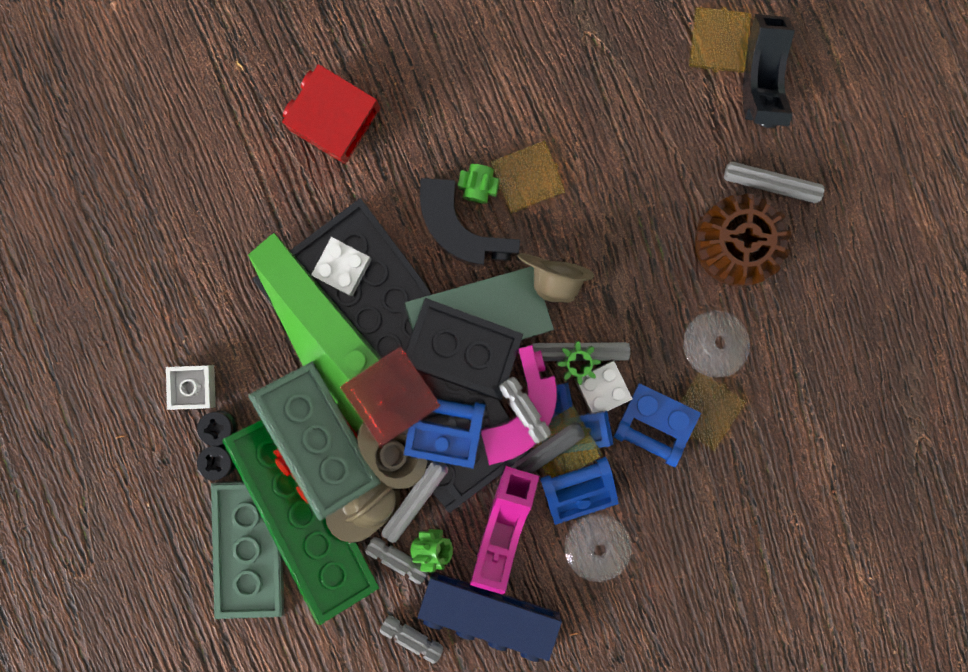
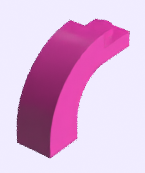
M533 345L519 348L528 386V397L541 415L539 418L541 422L545 421L547 426H549L556 405L555 376L540 377L539 372L546 371L541 350L534 352ZM518 416L507 422L482 428L481 434L489 465L513 459L536 444L528 433L530 429L528 426L524 427Z
M508 466L505 467L487 519L470 585L504 595L519 537L527 515L532 508L539 479L538 475Z

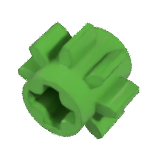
M470 164L468 172L461 170L457 186L458 189L464 190L463 199L487 204L489 196L496 197L500 179L493 177L495 170L480 164Z
M575 341L574 349L569 351L564 347L561 348L565 358L564 360L557 361L556 364L560 367H566L567 371L563 374L565 380L574 375L576 376L577 383L582 385V377L589 375L591 378L596 377L591 370L593 365L601 364V361L592 359L590 356L594 351L593 346H589L583 351L581 350L580 342ZM576 354H580L583 359L587 360L586 364L581 365V371H577L575 367L570 365V361L576 360Z
M429 529L428 532L420 531L419 537L412 542L411 557L413 563H421L420 570L422 572L434 573L435 570H444L445 565L450 562L453 555V546L450 539L442 538L443 530Z

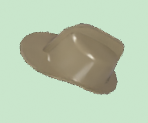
M525 253L517 255L524 263L534 267V289L546 301L572 302L579 294L584 281L591 280L594 277L592 271L576 264L550 261Z
M379 411L369 416L361 425L358 434V448L366 463L384 484L396 489L409 488L418 483L425 474L427 460L404 455L409 425L397 413Z
M380 480L381 484L326 517V524L330 532L339 540L349 543L360 542L368 538L383 526L399 508L401 500L400 489L389 487Z

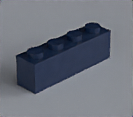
M438 572L431 573L418 614V619L423 620V624L430 628L441 630L443 627L455 630V634L463 639L475 640L476 637L488 641V645L494 649L507 651L509 648L518 651L523 658L533 662H539L540 659L550 660L562 623L559 612L505 594L502 595L470 585L468 582Z

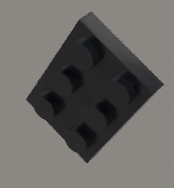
M425 298L401 366L485 396L502 400L503 393L499 386L509 379L523 333Z

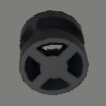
M227 411L210 412L200 419L197 426L199 438L210 446L224 444L222 441L224 438L238 431L236 418Z
M224 444L207 447L202 450L197 459L198 471L204 478L209 480L222 479L233 473L236 468Z

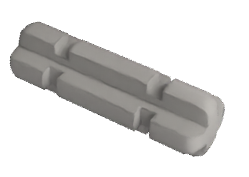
M511 377L499 386L501 392L506 399H510L511 402L509 404L524 427L528 426L530 429L528 433L534 442L539 443L551 435L549 427L545 421L541 422L539 419L541 415L527 394L522 393V387L515 377Z
M378 537L371 539L365 551L367 555L374 559H382V564L403 576L405 574L409 575L408 579L416 584H421L425 580L428 572L420 570L421 563H413L412 557L392 545L390 547L386 546V542Z
M387 616L380 628L382 635L389 639L392 637L396 638V643L417 655L423 654V658L432 664H435L443 653L444 647L434 640L428 641L427 636L406 624L404 626L400 625V620L393 616Z

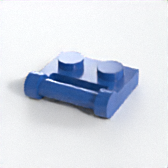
M638 383L632 395V400L629 401L613 438L621 442L626 440L665 459L666 464L675 468L701 413ZM635 418L676 438L672 447L630 428L633 419Z
M416 391L404 455L474 468L485 404L475 403L474 406L430 398L427 397V393ZM428 411L470 419V430L422 421L423 412Z
M606 457L597 459L596 464L553 478L550 475L540 478L555 525L619 504L612 471Z

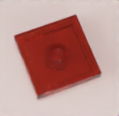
M401 346L340 386L380 447L441 406Z

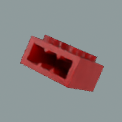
M318 64L314 71L310 70L303 78L301 83L302 90L296 100L292 99L285 107L282 123L289 131L346 165L379 112L380 106L377 99Z

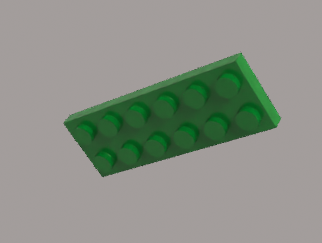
M262 420L222 440L317 625L323 624L380 589L356 542L349 543L335 537L326 524V518L318 520L311 506L301 498L296 490V487L299 485L291 474L286 476L278 468L275 462L277 456L273 452L277 449V446Z

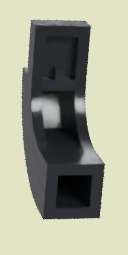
M755 14L750 32L744 68L743 109L746 120H753L754 123L766 128H774L777 125L789 126L793 115L785 94L786 64L795 33L789 17Z
M421 178L420 205L424 221L433 239L447 254L465 264L483 268L485 254L492 255L491 260L502 262H510L512 256L519 254L520 239L481 237L469 232L461 225L455 214V180Z

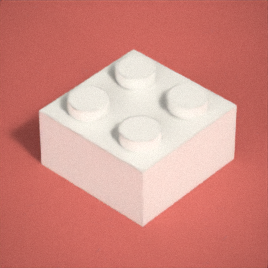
M331 237L311 275L353 296L372 258Z
M614 361L591 370L596 377L591 378L589 375L582 377V385H579L576 378H574L590 413L609 411L632 400Z
M214 365L166 367L167 410L216 407Z

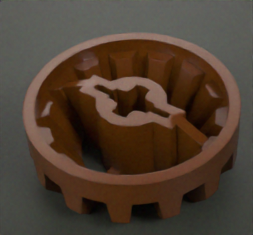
M751 193L737 196L731 195L706 211L696 229L695 250L700 264L711 277L730 286H749L765 281L781 269L780 265L783 260L789 256L790 250L787 249L788 239L792 236L791 230L786 229L783 221L786 216L782 211L777 212L771 206L772 201L767 198L759 199ZM747 214L746 223L731 230H726L728 224L735 217ZM753 215L759 217L767 224L771 234L763 233L761 228L753 223ZM744 234L745 239L753 242L744 246V241L734 237ZM769 247L763 257L749 262L750 253ZM734 256H743V259L741 261Z

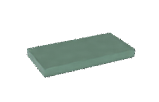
M532 266L404 303L412 332L425 298L523 333L522 340L554 330L545 300L534 289V267Z
M313 362L298 368L248 396L318 520L326 518L381 484L379 478L362 457L357 439Z
M243 481L211 483L214 619L282 617L284 615L283 558Z

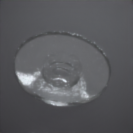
M708 311L694 318L686 328L683 337V349L688 362L696 371L709 377H725L738 371L746 362L750 351V339L745 326L738 318L724 311ZM717 337L724 339L725 346L723 349H719L716 346L715 340Z
M592 514L579 519L573 524L567 533L564 549L567 562L577 575L589 581L604 582L617 577L626 568L631 558L632 544L627 530L618 520L604 514ZM597 545H603L606 548L605 553L601 556H596L593 553Z

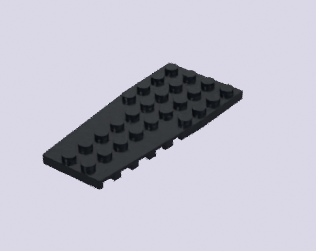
M361 198L290 250L310 275L314 271L331 237L372 258L353 296L338 290L314 276L312 277L407 387L406 390L381 411L397 413L409 425L414 396L417 391L427 393V397L466 405L474 406L475 403L486 404L490 420L489 426L510 420L497 399L401 366L412 335L404 303L432 294ZM258 275L255 276L252 280L272 305ZM424 411L422 419L442 414ZM480 432L474 468L445 463L449 471L433 494L442 503L447 512H452L501 475L506 466H513L515 462L527 455L529 450L513 459L489 465ZM427 460L426 469L433 462L432 460Z

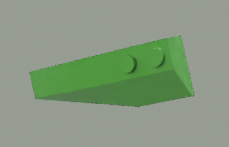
M275 233L271 234L248 254L302 365L313 362L342 415L354 431L357 432L369 416L385 408L407 387Z

